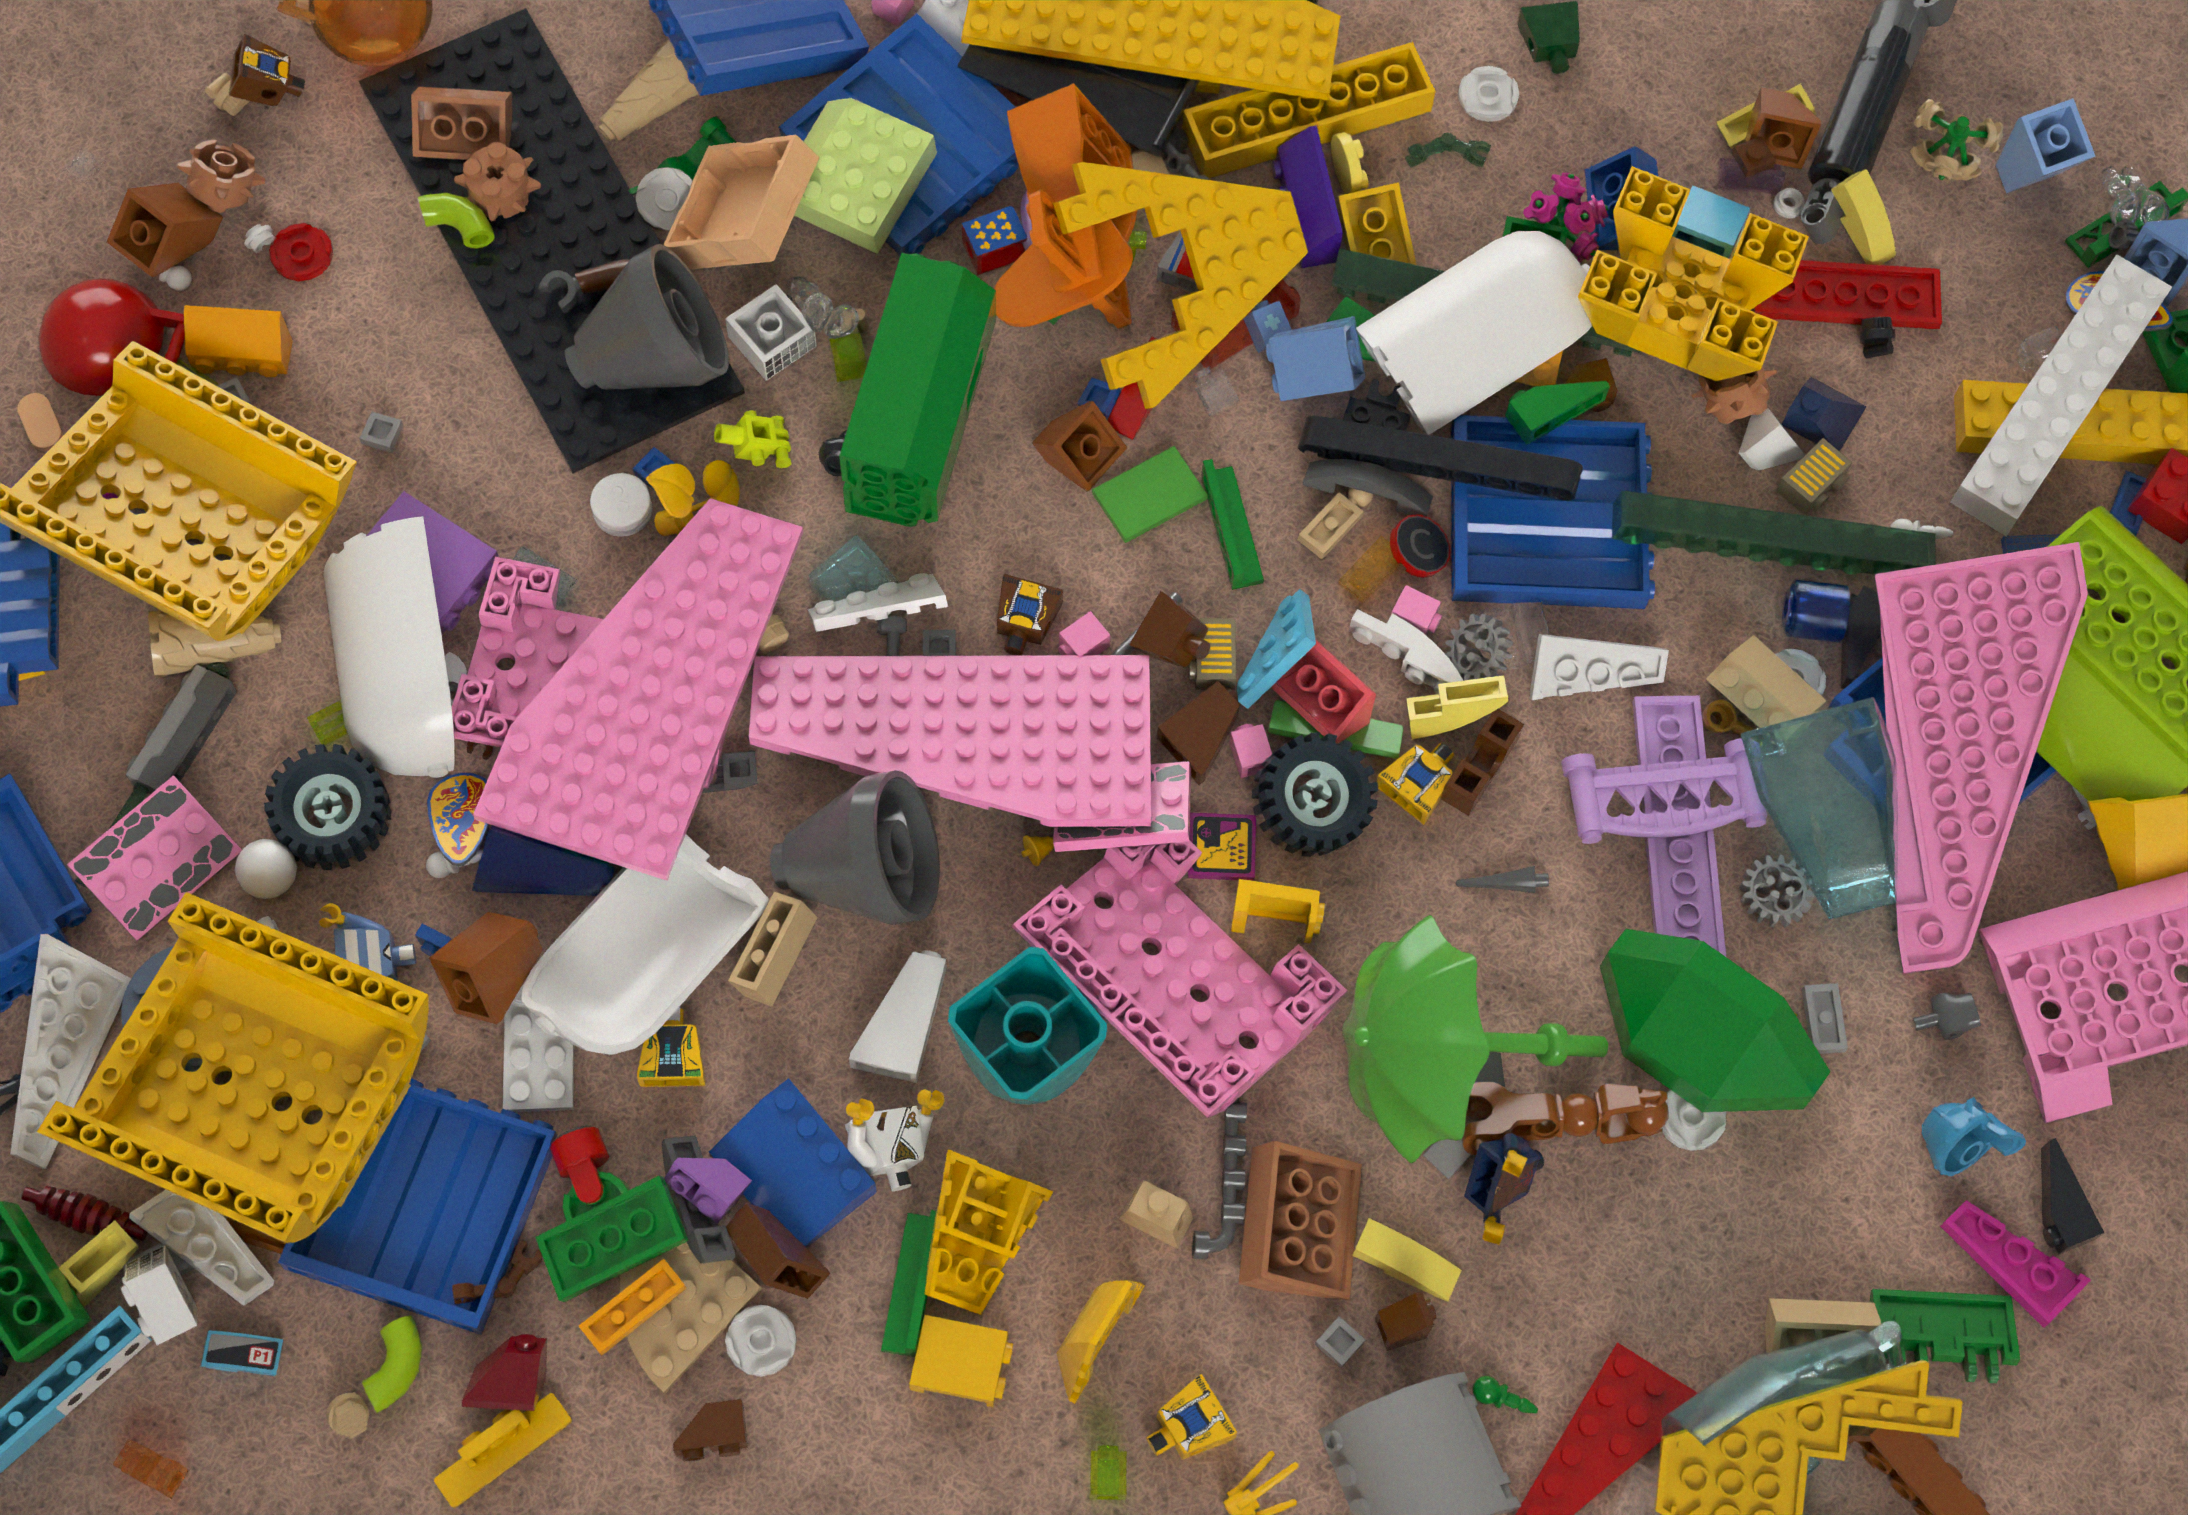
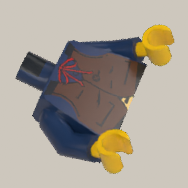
M1513 1133L1505 1134L1502 1139L1484 1142L1479 1145L1464 1194L1466 1199L1483 1212L1485 1230L1482 1239L1497 1245L1501 1244L1505 1231V1225L1500 1224L1501 1210L1528 1194L1535 1172L1544 1166L1542 1154L1538 1150L1531 1149L1525 1139Z

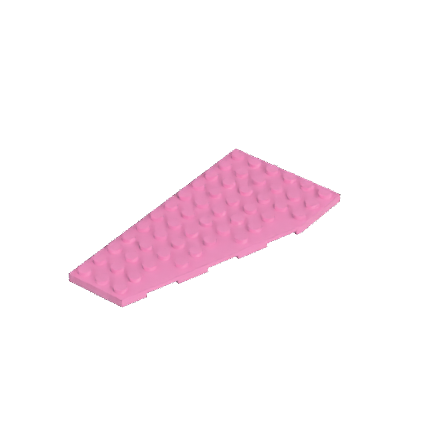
M710 498L510 725L474 811V819L668 881L803 535V527Z
M1077 655L755 656L749 725L750 745L790 755V752L839 765L841 770L863 776L894 770L902 771L911 777L918 787L938 792L939 797L987 810L990 807L1040 820L1041 825L1049 827L1151 826L1149 655H1082L1081 657Z

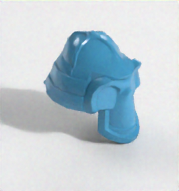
M1975 1097L1967 1099L1966 1103H1944L1934 1107L1922 1124V1136L1927 1144L1926 1147L1930 1154V1159L1934 1168L1940 1172V1175L1954 1176L1963 1172L1976 1163L1992 1147L2004 1156H2008L2018 1152L2026 1145L2023 1134L2012 1130L2009 1126L1999 1121L1992 1113H1987Z

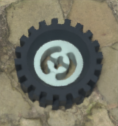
M1319 732L1310 733L1304 738L1301 735L1277 749L1262 763L1264 768L1256 773L1254 779L1259 785L1252 789V799H1259V804L1253 807L1255 816L1263 814L1265 821L1259 824L1263 832L1271 828L1275 834L1270 840L1274 844L1278 845L1284 841L1287 843L1285 848L1287 852L1293 854L1298 850H1302L1301 856L1311 857L1316 853L1321 856L1350 843L1363 833V828L1370 824L1373 817L1369 813L1377 808L1378 800L1371 799V795L1378 792L1377 782L1369 783L1368 777L1375 772L1371 765L1364 768L1360 763L1366 757L1361 750L1355 754L1349 751L1353 744L1345 739L1337 744L1335 743L1337 735L1328 733L1320 738ZM1301 775L1311 776L1312 779L1297 789L1300 792L1294 795L1293 798V785L1297 777ZM1309 791L1314 792L1313 798L1317 801H1311L1312 795L1309 793ZM1332 795V806L1328 815L1323 818L1314 817L1313 813L1328 804L1325 800L1329 799Z
M325 744L315 745L316 753L309 755L307 749L304 748L297 751L301 759L293 762L288 757L282 763L286 770L283 774L275 770L271 778L276 787L267 785L265 795L269 802L264 803V809L269 818L267 821L274 835L280 843L289 848L295 857V861L298 862L301 858L305 866L313 869L316 863H319L323 870H332V862H338L341 869L351 867L348 859L354 856L357 857L359 862L366 859L367 856L364 850L368 846L373 851L380 846L377 836L380 834L385 837L389 828L385 820H391L392 811L388 805L391 802L378 771L375 770L373 764L367 758L363 760L360 753L352 748L347 755L343 745L333 744L332 752H328ZM337 793L348 795L353 800L352 811L348 818L345 812L346 807ZM311 804L315 809L313 812L323 828L312 826L308 822L307 815ZM334 806L332 807V813L326 814L328 813V807Z

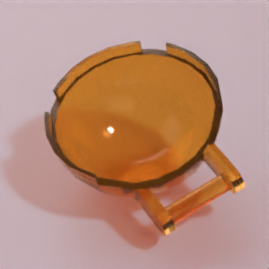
M283 0V2L279 1L276 9L285 15L311 23L319 41L338 58L350 64L367 68L389 66L411 55L423 41L430 27L433 12L432 0H309V10L295 6L297 0Z

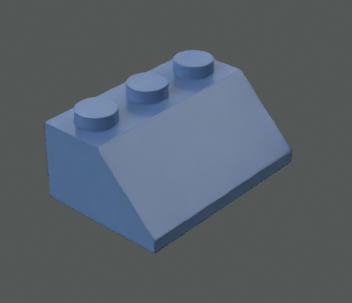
M2188 218L2146 222L2124 257L2127 261L2172 286L2162 302L2167 307L2188 282Z

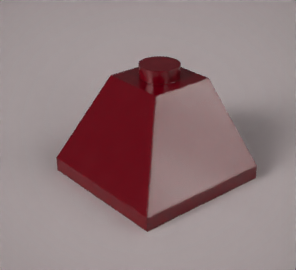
M522 1334L508 1338L475 1366L462 1399V1407L534 1411L546 1379L547 1338H536V1336L531 1334Z

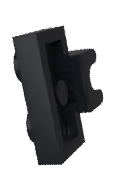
M1373 379L1366 401L1350 397L1343 420L1407 431L1411 414L1397 410L1401 398L1397 389L1401 386H1395L1391 395L1383 396L1378 391L1379 380Z

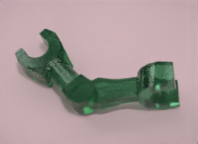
M1447 132L1424 146L1421 143L1410 146L1407 149L1410 155L1406 156L1405 160L1412 168L1424 162L1430 155L1443 151L1451 152L1453 150L1463 154V158L1473 165L1483 167L1486 157L1478 155L1477 152L1481 151L1488 154L1491 145L1485 141L1469 140V143L1456 139L1455 135Z

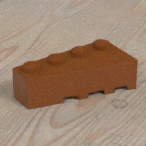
M1852 1425L1848 1429L1847 1442L1852 1444L1854 1441H1857L1867 1452L1863 1458L1873 1468L1876 1467L1882 1473L1889 1474L1892 1477L1890 1486L1909 1502L1915 1500L1918 1503L1914 1510L1919 1515H1990L1985 1509V1501L1976 1492L1969 1490L1961 1481L1963 1479L1961 1473L1952 1464L1946 1463L1938 1454V1446L1929 1437L1916 1432Z

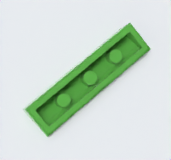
M1276 700L1274 702L1268 732L1290 738H1296L1301 735L1304 738L1310 733H1318L1286 701ZM1370 719V723L1352 734L1346 740L1353 744L1350 750H1361L1364 753L1397 759L1399 758L1404 728L1400 724Z

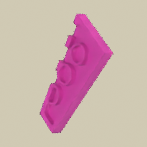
M1967 1200L1940 1225L2043 1328L2091 1281L2081 1273L2077 1275L2064 1267L2065 1263L2055 1256L2048 1257L2034 1248V1243L2027 1238L2015 1236L2005 1229L2003 1223Z

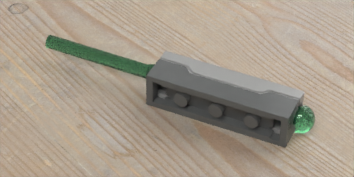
M211 663L206 668L196 664L192 672L184 676L180 685V691L175 699L170 700L166 704L159 724L148 732L143 749L128 764L126 776L134 786L133 792L109 829L139 805L148 793L152 794L173 775L181 782L237 693L232 681L229 680V668L224 663ZM77 877L75 882L87 888L85 884Z

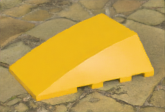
M2188 787L2186 788V794L2127 801L2121 797L2087 801L2089 810L2093 813L2097 824L2096 830L2100 841L2104 844L2110 870L2114 873L2118 891L2188 871Z
M947 1149L942 1187L928 1258L925 1295L981 1315L1005 1275L1001 1271L1009 1258H1015L1021 1248L1017 1245L1027 1228L1032 1229L1038 1219L1036 1215L1037 1210L1043 1201L1048 1202L1054 1191L1029 1181L1012 1177L980 1164L975 1159Z
M1129 1280L1111 1281L1101 1284L1093 1291L1056 1353L1067 1397L1073 1404L1077 1402L1093 1375L1094 1360L1122 1313L1129 1314L1146 1285Z

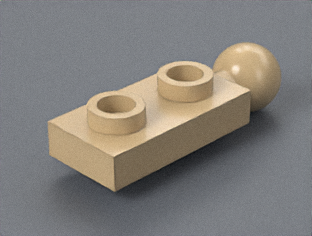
M1349 488L1347 499L1339 492L1301 531L1297 540L1319 558L1323 559L1362 518L1364 511L1359 507L1367 506L1372 501L1373 494Z

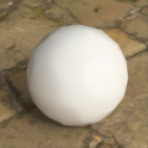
M260 839L248 844L238 855L235 865V874L239 885L246 893L262 899L275 898L285 893L293 884L297 871L295 857L289 848L277 840Z

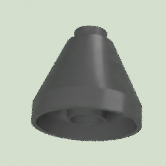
M656 244L630 259L575 333V344L565 350L566 362L572 375L586 389L596 384L605 390L701 386L726 373L729 367V355L725 337L710 301L686 264L672 250L661 244Z
M894 770L865 776L788 832L783 843L775 844L770 854L772 876L780 889H791L798 897L879 922L896 925L923 920L930 914L936 902L940 879V859L933 819L919 787L911 777L902 771Z

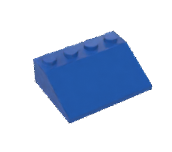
M789 1078L762 1098L709 1151L713 1158L726 1159L752 1181L743 1194L750 1204L769 1210L806 1248L877 1192L874 1180Z

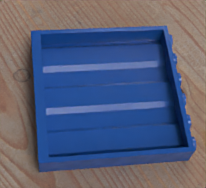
M649 0L650 9L656 13L664 35L668 36L677 59L681 60L687 71L690 83L694 84L700 96L849 69L867 54L870 47L844 0Z
M917 13L779 126L781 136L797 135L804 142L828 101L853 98L934 135L937 154L885 241L899 256H901V253L910 255L914 253L920 254L927 242L935 236H941L948 229L951 222L957 217L965 216L976 201L981 197L985 198L990 195L995 185L1002 179L1011 177L1019 166L1007 116V111L1016 107L989 81L957 68L962 56Z
M1460 415L1453 419L1451 439L1571 459L1580 463L1583 466L1576 497L1571 501L1451 481V601L1628 609L1646 608L1649 599L1654 598L1655 581L1650 580L1649 570H1652L1654 566V551L1649 550V541L1653 538V522L1648 521V512H1651L1653 497L1652 492H1647V483L1651 481L1652 466L1651 464H1646V454L1650 453L1651 437L1646 435L1645 423L1570 420L1526 445L1506 417Z
M411 1078L409 1090L342 1207L338 1206L333 1214L305 1239L295 1243H286L278 1263L284 1270L482 1335L496 1300L493 1294L499 1281L506 1275L515 1248L520 1240L552 1159L550 1145L558 1136L556 1131L553 1130L554 1127L546 1122L534 1120L532 1124L520 1120L521 1116L506 1109H502L498 1113L489 1110V1106L484 1102L476 1099H469L468 1102L456 1099L454 1093L442 1088H437L436 1092L423 1088V1083ZM458 1283H471L474 1286L487 1284L482 1298L476 1299L474 1302L455 1305L452 1285Z

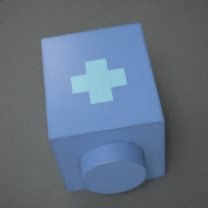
M1268 300L1262 301L1244 318L1258 353L1266 350L1269 338L1274 334L1292 330L1280 301L1270 305Z

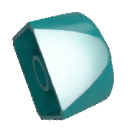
M1028 947L951 1005L948 1013V1023L957 1044L977 1079L991 1094L1005 1101L1017 1104L1043 1103L1054 1099L1067 1090L1086 1070L1106 1039L1107 1023L1047 951L1039 947ZM1030 1031L1037 1034L1040 1039L1032 1043H1023L1016 1040L1015 1037L1021 1032Z

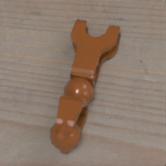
M1476 1082L1473 1085L1466 1116L1478 1117L1483 1120L1471 1122L1465 1127L1462 1144L1467 1153L1476 1155L1481 1143L1502 1139L1508 1133H1513L1529 1141L1546 1140L1556 1136L1557 1138H1562L1563 1131L1572 1136L1582 1137L1589 1135L1595 1130L1596 1137H1599L1601 1143L1604 1144L1636 1140L1640 1136H1650L1662 1132V1128L1669 1119V1109L1665 1102L1668 1099L1667 1092L1661 1090L1640 1089L1638 1086L1604 1084L1599 1087L1597 1092H1594L1593 1099L1587 1095L1575 1093L1566 1096L1561 1101L1560 1094L1553 1096L1548 1093H1512L1502 1085L1494 1082Z

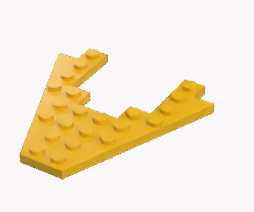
M1078 162L1072 164L1080 194L1053 203L1062 235L1142 208L1145 209L1153 238L1178 230L1181 231L1198 291L1172 299L1180 331L1100 359L1109 390L1118 389L1137 382L1145 409L1153 408L1308 253L1292 194L1289 191Z
M1920 1360L1662 1436L1654 1509L1661 1515H1803L1808 1458L1818 1457L1845 1461L1849 1425L1959 1438L1963 1401L1956 1398L1926 1395L1929 1362Z

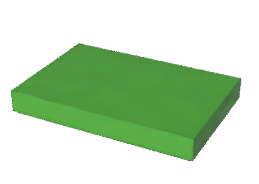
M1175 446L1092 489L1093 496L1125 543L1207 500L1208 497Z

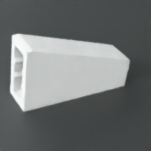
M933 951L912 952L851 1051L849 1057L850 1068L917 1083L947 969L946 959L941 958L940 954Z

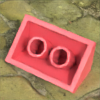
M1317 640L1316 644L1271 687L1323 736L1328 733L1337 735L1335 741L1337 744L1370 723L1376 697L1374 691Z

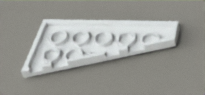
M48 934L40 935L10 1152L11 1155L42 1169L47 1168L58 1141L44 1136L37 1131L56 1101L74 1108L122 1004L126 988L131 978Z

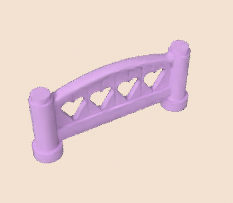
M1739 738L1724 745L1726 757L1596 769L1595 759L1592 754L1582 753L1564 758L1561 761L1563 775L1569 780L1578 837L1582 839V843L1592 844L1601 841V835L1606 832L1631 837L1664 838L1708 831L1738 819H1742L1746 823V827L1749 828L1765 825L1767 811L1756 757L1759 755L1757 740L1754 738ZM1713 781L1731 798L1732 804L1730 806L1719 804L1717 807L1712 808L1706 805L1705 797ZM1680 784L1699 802V808L1690 809L1686 807L1682 811L1673 808L1672 801ZM1648 787L1666 805L1667 809L1665 812L1659 813L1654 810L1650 814H1644L1640 811L1639 805ZM1615 790L1631 805L1634 810L1632 815L1625 816L1621 813L1618 817H1611L1607 814L1606 808Z

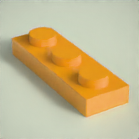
M663 1258L578 1327L602 1356L687 1288Z

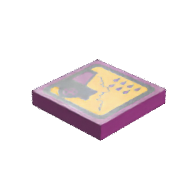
M1190 812L1189 840L1202 854L1188 870V878L1255 881L1256 816Z

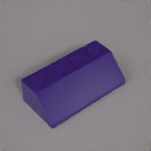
M1317 125L1310 126L1279 146L1276 160L1272 161L1274 179L1280 178L1281 187H1278V190L1289 191L1292 194L1308 253L1299 261L1301 268L1337 263L1343 234Z

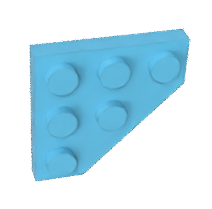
M1301 589L1293 596H1287L1280 603L1275 616L1260 640L1245 671L1238 680V702L1247 709L1316 644L1310 599Z

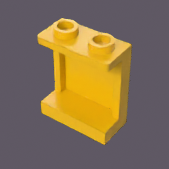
M1239 879L1231 932L1244 934L1247 916L1252 915L1306 924L1304 943H1311L1313 934L1320 933L1325 903H1319L1320 891Z
M924 1315L909 1383L910 1390L921 1393L927 1390L985 1402L987 1406L994 1407L995 1398H1003L1006 1378L1000 1377L1003 1363L1010 1364L1014 1343L1007 1342L1008 1331Z

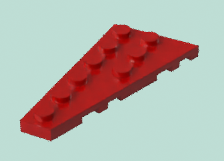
M1617 1342L1515 1515H1575L1659 1444L1662 1436L1672 1433L1704 1406L1709 1399Z

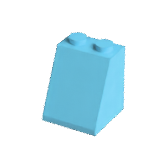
M1692 185L1672 236L1729 259L1750 208Z

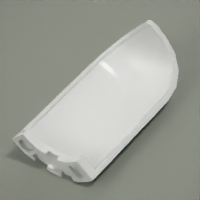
M1516 231L1489 243L1355 329L1368 353L1381 367L1386 376L1391 375L1396 384L1400 383L1401 387L1397 389L1398 394L1404 401L1416 424L1427 435H1430L1563 351L1589 331L1592 324L1578 299V295L1590 267L1586 263L1580 265L1569 249L1558 239L1540 231Z
M422 516L385 523L381 525V531L369 536L361 532L343 543L344 549L340 553H332L324 567V581L344 725L352 746L364 759L367 758L373 766L393 775L439 778L454 770V730L446 661Z
M685 834L668 881L626 867L619 871L546 950L532 968L522 988V1003L538 1017L535 1023L545 1033L551 1035L553 1032H556L565 1040L583 1050L613 1055L635 1049L662 1027L763 914L770 899L752 879L739 875L725 866L719 871L709 864L707 860L710 858V855Z

